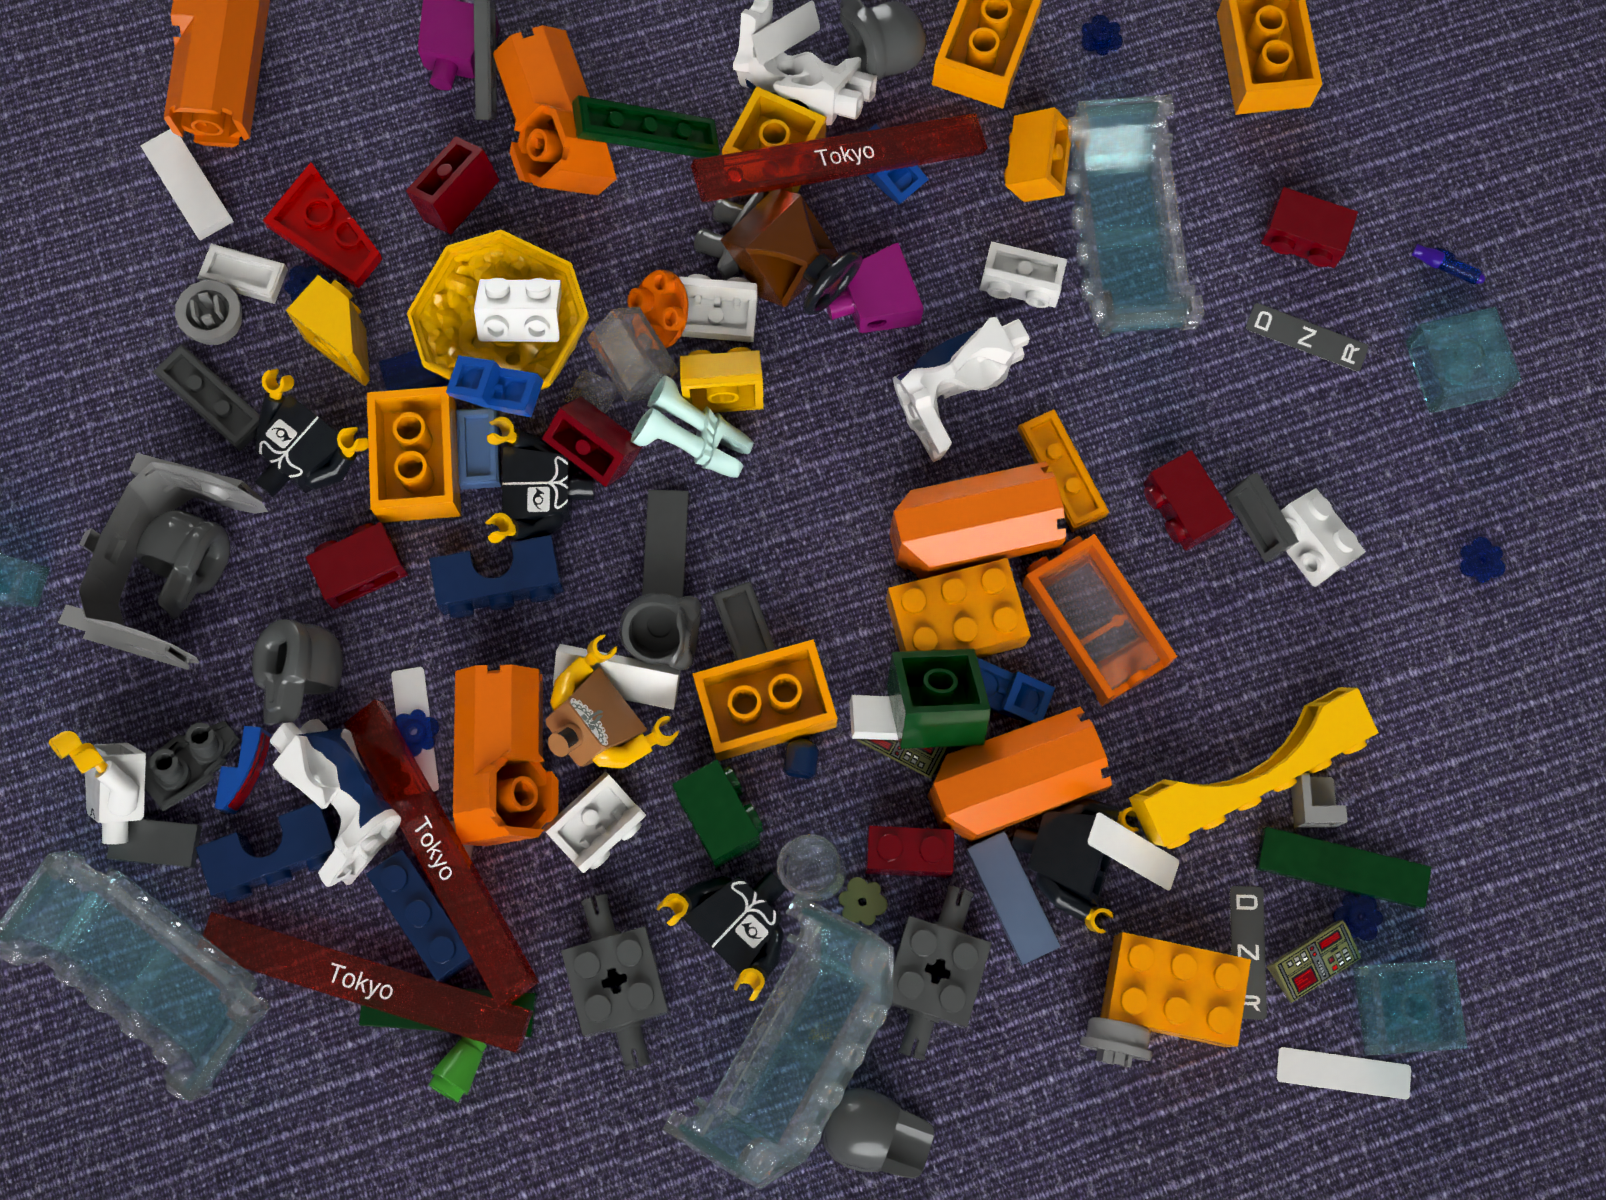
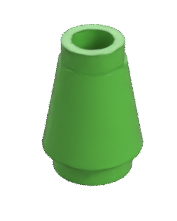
M464 1033L461 1040L454 1045L431 1071L433 1078L428 1086L458 1103L463 1094L468 1095L487 1045L472 1035Z

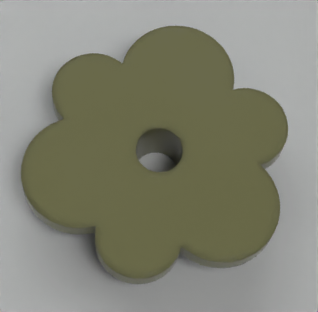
M860 877L852 878L848 882L847 891L839 895V903L844 906L842 916L847 923L856 924L861 921L864 925L869 926L875 922L876 916L882 915L886 911L888 906L887 900L884 896L880 895L881 887L877 882L867 884ZM864 899L866 905L860 906L858 901Z

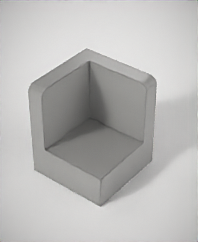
M1303 773L1296 777L1297 783L1291 787L1294 828H1336L1348 822L1346 805H1336L1335 786L1332 777H1310L1309 773Z

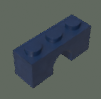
M548 535L512 542L513 561L511 567L505 574L497 578H486L478 574L476 560L470 551L429 558L437 607L443 615L449 614L451 618H462L474 614V609L490 606L492 610H503L513 607L515 605L514 601L531 599L532 602H544L555 598V594L564 592L556 545L552 536Z
M314 802L278 816L282 829V841L277 850L266 857H257L252 850L249 838L238 832L195 847L210 895L222 900L226 899L227 903L236 902L253 894L251 889L267 883L268 887H274L289 882L293 879L292 873L308 867L310 872L320 870L334 851V842L338 836L328 806L321 809Z
M401 849L366 873L370 882L436 981L447 983L481 958L458 923L453 921L433 892L434 887L410 853Z

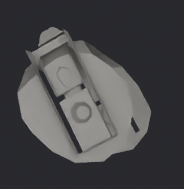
M137 453L129 469L136 477L127 485L102 533L99 534L90 528L85 531L79 543L80 546L93 554L79 589L82 609L66 604L58 623L86 631L83 639L188 670L190 666L188 663H199L197 657L151 634L124 625L119 601L136 555V547L141 534L155 517L166 511L175 510L193 497L254 514L268 512V510L262 503L263 498L242 480Z

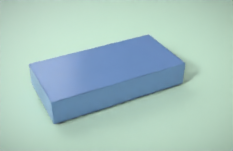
M489 408L456 410L458 472L461 490L501 487L500 445H492L487 441V435L491 433L499 435V427L489 423L498 418V411Z

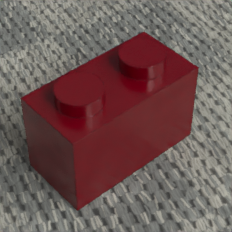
M455 136L407 188L406 192L424 222L451 235L500 179L483 148Z
M1283 187L1273 205L1261 244L1269 246L1279 254H1293L1307 259L1311 264L1318 267L1335 268L1346 252L1358 211Z
M582 396L559 408L542 438L605 487L628 472L643 447L632 443V434Z
M1192 450L1150 472L1143 484L1146 500L1153 509H1159L1166 520L1165 528L1168 535L1175 543L1180 542L1185 551L1225 530L1235 518Z
M382 522L361 525L353 530L351 536L338 542L332 540L322 543L314 549L315 553L305 557L324 600L334 610L408 576L394 542Z
M889 826L868 827L865 874L949 878L952 875L954 830Z

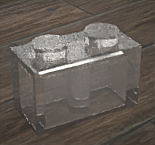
M640 307L612 309L586 338L594 350L597 359L604 366L615 384L616 390L625 402L649 399L654 388L664 375L673 378L679 371Z

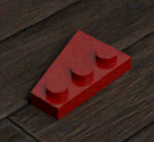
M311 162L263 219L267 228L358 289L382 261L380 252L355 219L351 217Z

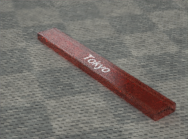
M974 113L694 159L690 166L703 203L980 155L988 147L977 115Z
M374 699L347 720L344 725L351 732L354 743L385 800L401 816L399 826L498 1007H506L538 984L539 981L384 702Z
M211 912L196 951L197 954L515 1053H520L533 1013L532 1010L214 912Z

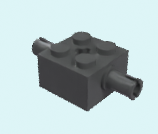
M950 885L947 887V894L938 922L930 923L911 916L906 919L881 1000L883 1003L907 1010L906 1013L910 1016L898 1053L910 1056L914 1040L917 1039L912 1058L925 1061V1054L935 1023L944 1022L962 1029L967 1028L992 945L991 942L967 935L966 931L963 930L974 893L964 889L958 906H956L955 903L960 888ZM937 961L942 964L941 970L947 973V977L941 978L934 984L930 982L931 974L925 972V967H931Z
M608 894L595 896L599 910L598 915L594 900L588 898L581 901L591 938L587 940L588 943L561 950L582 1035L584 1037H591L611 1031V1034L616 1033L625 1066L624 1071L637 1068L633 1054L634 1049L639 1067L652 1064L641 1025H644L646 1020L671 1012L649 930L644 926L623 933L616 931L608 902ZM614 971L621 976H627V982L621 984L622 992L616 994L614 989L606 988V982L611 980V973Z

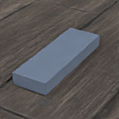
M1005 831L967 848L968 857L1020 965L1022 966L1060 948L1061 946Z

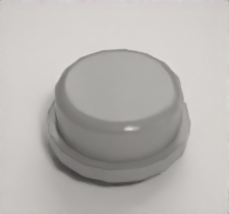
M202 280L190 285L181 293L175 306V318L179 328L190 339L206 345H220L233 338L242 325V305L238 295L227 284L217 280Z
M1093 1017L1088 1021L1086 1037H1081L1079 1046L1096 1050V1061L1131 1068L1132 1059L1151 1061L1152 1051L1148 1050L1151 1036L1150 1030L1132 1023Z

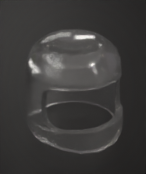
M816 834L801 835L788 842L781 849L777 859V874L781 883L794 895L812 902L825 901L835 896L843 887L846 878V863L840 851L825 837ZM788 854H789V860H788V863H787V866H786V876H785V873H784V862H785L786 857H787Z

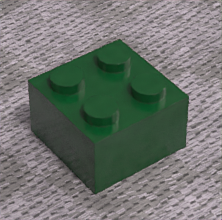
M975 649L892 652L887 690L900 749L984 745L991 708Z
M715 760L672 784L679 803L716 870L760 846L759 833L763 832L761 827L763 824L751 803L743 806L739 797L743 795L742 787L730 766L723 769L719 761Z

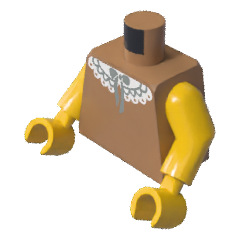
M600 635L589 643L587 647L588 654L584 658L579 656L555 680L550 700L553 711L545 719L547 727L552 732L548 738V746L551 752L558 757H564L569 754L573 761L581 767L595 763L599 767L620 769L629 766L652 752L651 747L656 744L659 746L670 745L678 736L679 730L671 736L663 735L659 727L664 726L671 720L670 716H664L657 720L650 734L643 735L647 728L600 667L595 670L592 669L596 663L607 661L617 652V646H615L607 655L599 653L597 643L606 636Z

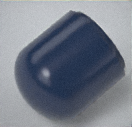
M808 739L792 740L786 747L782 770L784 774L796 778L813 779L816 775L819 757L817 745Z

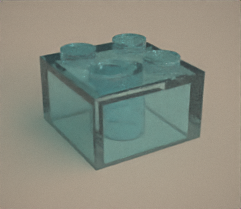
M1496 307L1421 323L1405 341L1429 413L1503 397L1522 380Z
M1455 959L1367 965L1353 968L1365 1055L1468 1049Z

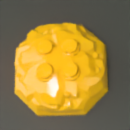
M497 230L447 245L407 311L424 368L450 380L458 355L494 360L501 368L538 373L544 380L541 390L550 387L560 374L571 353L575 350L589 319L572 263L503 230ZM504 278L506 280H531L534 278L561 280L562 295L558 316L559 341H479L474 313L479 280Z

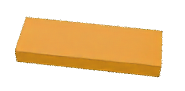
M1055 409L1020 424L1017 430L1034 462L1046 461L1049 466L1047 472L1052 471L1056 477L1064 507V519L1071 532L1108 516L1109 510Z

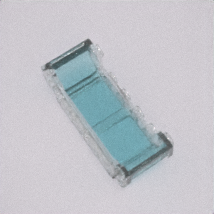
M1172 94L1078 101L1074 117H1069L1068 137L1069 141H1072V170L1067 173V190L1069 195L1074 194L1076 206L1072 207L1071 213L1073 230H1079L1081 241L1077 242L1076 246L1078 266H1084L1085 278L1081 280V295L1083 302H1089L1090 316L1101 337H1107L1110 333L1165 328H1179L1180 331L1196 330L1205 314L1202 295L1194 296L1196 292L1195 285L1189 284L1170 156L1173 134L1169 133L1167 116L1174 115Z
M72 851L48 853L0 921V957L16 966H20L22 963L33 964L43 961L54 970L53 975L58 981L67 986L77 988L87 996L86 1002L92 1008L102 1013H108L117 1020L119 1028L123 1033L131 1038L141 1039L153 1049V1056L158 1061L168 1065L163 1072V1077L167 1082L166 1089L173 1096L191 1102L208 1095L213 1089L212 1082L254 1024L259 1023L270 1009L266 999L257 998L252 994L258 985L255 977L123 873L109 868L106 874L100 871L97 872L85 862L84 856Z
M797 894L786 911L787 915L798 920L800 923V933L798 936L789 933L786 941L796 947V950L712 1099L708 1102L697 1096L694 1104L700 1107V1110L696 1115L686 1117L680 1112L673 1110L663 1127L664 1131L731 1175L758 1189H762L807 1160L812 1149L819 1143L822 1131L832 1112L842 1101L844 1091L855 1070L864 1061L866 1050L877 1030L884 1024L887 1012L893 1003L894 947L874 932Z

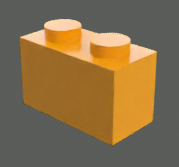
M1055 107L1014 115L1013 128L1009 135L1010 151L1008 166L1004 172L1005 186L1023 202L1065 195L1073 125Z

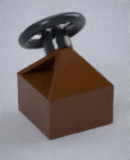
M777 187L721 239L750 283L757 284L758 296L760 298L786 307L808 284L812 285L813 287L806 296L803 305L804 311L808 315L818 314L827 308L850 284L862 264V255L856 250L845 253L833 262L839 254L800 194Z

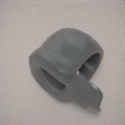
M841 0L840 21L849 38L848 55L849 58H861L860 72L876 75L878 82L883 77L903 74L919 64L926 49V32L918 16L910 7L902 2L891 1L868 8L863 5L861 0Z
M182 510L166 511L155 517L148 524L138 541L135 557L143 566L167 579L160 592L158 603L171 616L170 619L177 620L184 609L188 608L196 593H206L217 584L229 560L230 539L227 531L218 523L208 522L199 516Z
M660 592L637 597L627 605L622 613L619 628L621 642L627 652L644 663L669 665L670 668L677 670H687L694 662L702 604L698 598L693 596L678 598Z
M285 619L270 623L259 635L253 652L252 673L256 685L264 690L263 719L265 724L272 726L277 723L294 722L301 712L303 694H328L337 690L343 672V651L339 640L329 630L321 626Z
M859 1087L842 1092L831 1102L824 1117L822 1136L824 1147L833 1160L848 1169L860 1172L883 1171L900 1177L914 1179L919 1177L924 1170L934 1138V1128L926 1120L902 1110L890 1098L874 1090Z

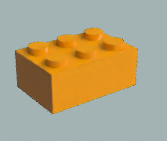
M959 0L935 61L932 85L1003 109L1039 16L1042 0Z
M1222 0L1217 11V19L1235 115L1311 107L1322 86V79L1306 0Z
M448 386L367 392L370 509L382 523L461 517L457 408L454 397L446 393Z
M1008 558L889 587L887 591L886 603L900 652L975 649L976 656L982 658L1025 647L1031 636Z
M814 639L692 673L715 757L718 761L836 728L838 718Z
M1125 932L1119 933L1113 939L1100 1017L1132 1023L1156 1033L1226 1048L1238 1047L1251 959Z

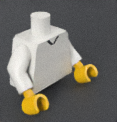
M64 731L51 738L48 743L60 759L70 755L81 774L85 773L87 814L96 822L102 823V843L113 845L129 842L128 821L142 820L144 817L146 753L129 743L82 744L78 735L72 731Z

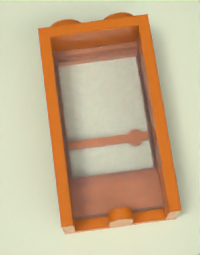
M1093 534L1085 540L1081 536L1070 540L1060 548L1062 554L1050 561L1045 556L1032 563L1026 569L1028 574L1025 576L1022 587L1024 590H1027L1097 696L1096 699L1103 707L1169 666L1178 656L1097 536Z

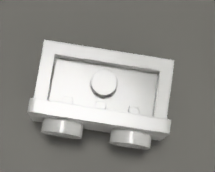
M991 241L979 290L986 291L990 296L999 299L1012 297L1024 300L1033 307L1046 308L1050 306L1055 308L1061 293L1067 259Z
M702 274L679 277L688 297V318L681 337L754 343L758 303L756 283H750L749 280L740 277H732L727 281L714 280Z
M534 278L531 280L480 279L474 305L478 340L482 342H558L560 337L558 316L562 295L561 280H546L544 278Z
M1317 488L1289 503L1281 510L1299 540L1297 544L1286 552L1314 587L1320 585L1331 575L1366 552L1359 544L1355 534L1345 526L1334 512L1330 502L1320 494Z
M605 771L543 829L580 871L584 873L589 868L593 870L601 866L610 856L609 850L621 839L625 841L631 838L642 825L640 821L645 818L646 814Z

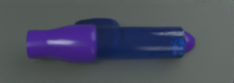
M1416 244L1411 253L1412 256L1420 259L1426 265L1434 269H1440L1473 285L1485 282L1482 270L1457 260L1456 256L1441 248L1433 249Z

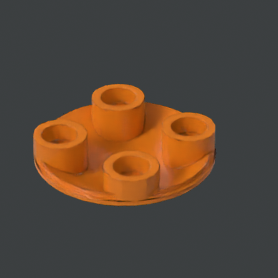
M668 270L653 271L645 277L639 288L631 289L627 302L628 307L633 311L639 344L642 347L662 350L675 344L685 329L688 318V297L682 281L676 274Z

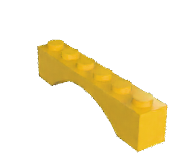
M1339 687L1304 705L1297 724L1285 742L1266 761L1251 771L1227 781L1210 784H1188L1163 779L1129 797V800L1148 841L1155 845L1167 847V849L1176 848L1191 839L1190 833L1200 828H1203V830L1211 829L1226 821L1225 815L1238 808L1239 811H1243L1258 805L1262 801L1260 796L1271 790L1279 792L1292 787L1297 783V776L1307 771L1315 773L1329 767L1332 764L1331 758L1343 752L1346 755L1363 749L1367 746L1365 740L1379 732L1359 689Z

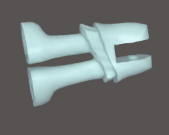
M664 375L649 398L647 406L651 409L646 411L639 420L632 434L631 442L637 446H647L656 439L667 441L692 455L695 464H700L702 468L710 469L728 477L738 478L744 467L743 464L736 458L717 449L720 443L736 452L750 454L754 442L741 430L727 422L719 413L714 415L708 406L701 411L689 403L679 393L674 380ZM662 413H669L697 429L696 435L677 425Z

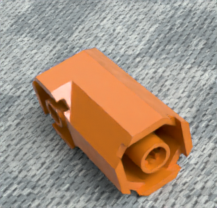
M173 0L171 22L172 26H180L181 37H173L175 48L164 120L174 134L183 137L184 131L194 134L193 142L203 146L235 147L239 145L241 136L244 141L250 138L270 0Z
M541 25L532 28L534 35L523 38L521 32L510 35L493 52V57L515 119L514 131H519L518 143L511 142L509 152L518 179L533 183V185L541 188L599 195L617 177L606 142L577 138L572 102L578 95L590 96L566 30Z
M1044 461L910 490L894 510L889 536L896 564L905 570L909 569L917 574L916 577L925 579L1004 558L1009 559L1062 547L1066 540V528L1057 530V520L1065 518L1064 507L1056 477L1052 471L1047 472L1049 467L1047 462Z
M512 664L500 665V670L488 671V665H475L455 671L453 818L458 844L492 846L538 838L544 831L541 828L547 822H552L558 815L559 780L552 771L546 772L543 768V762H545L543 759V675L540 674L539 669Z
M1077 707L988 739L984 745H972L947 754L927 795L939 827L954 830V833L973 842L1003 831L1005 827L1109 789L1112 786L1111 776L1102 779L1101 769L1109 767L1107 756L1090 719L1080 721L1081 716L1085 713L1083 709Z

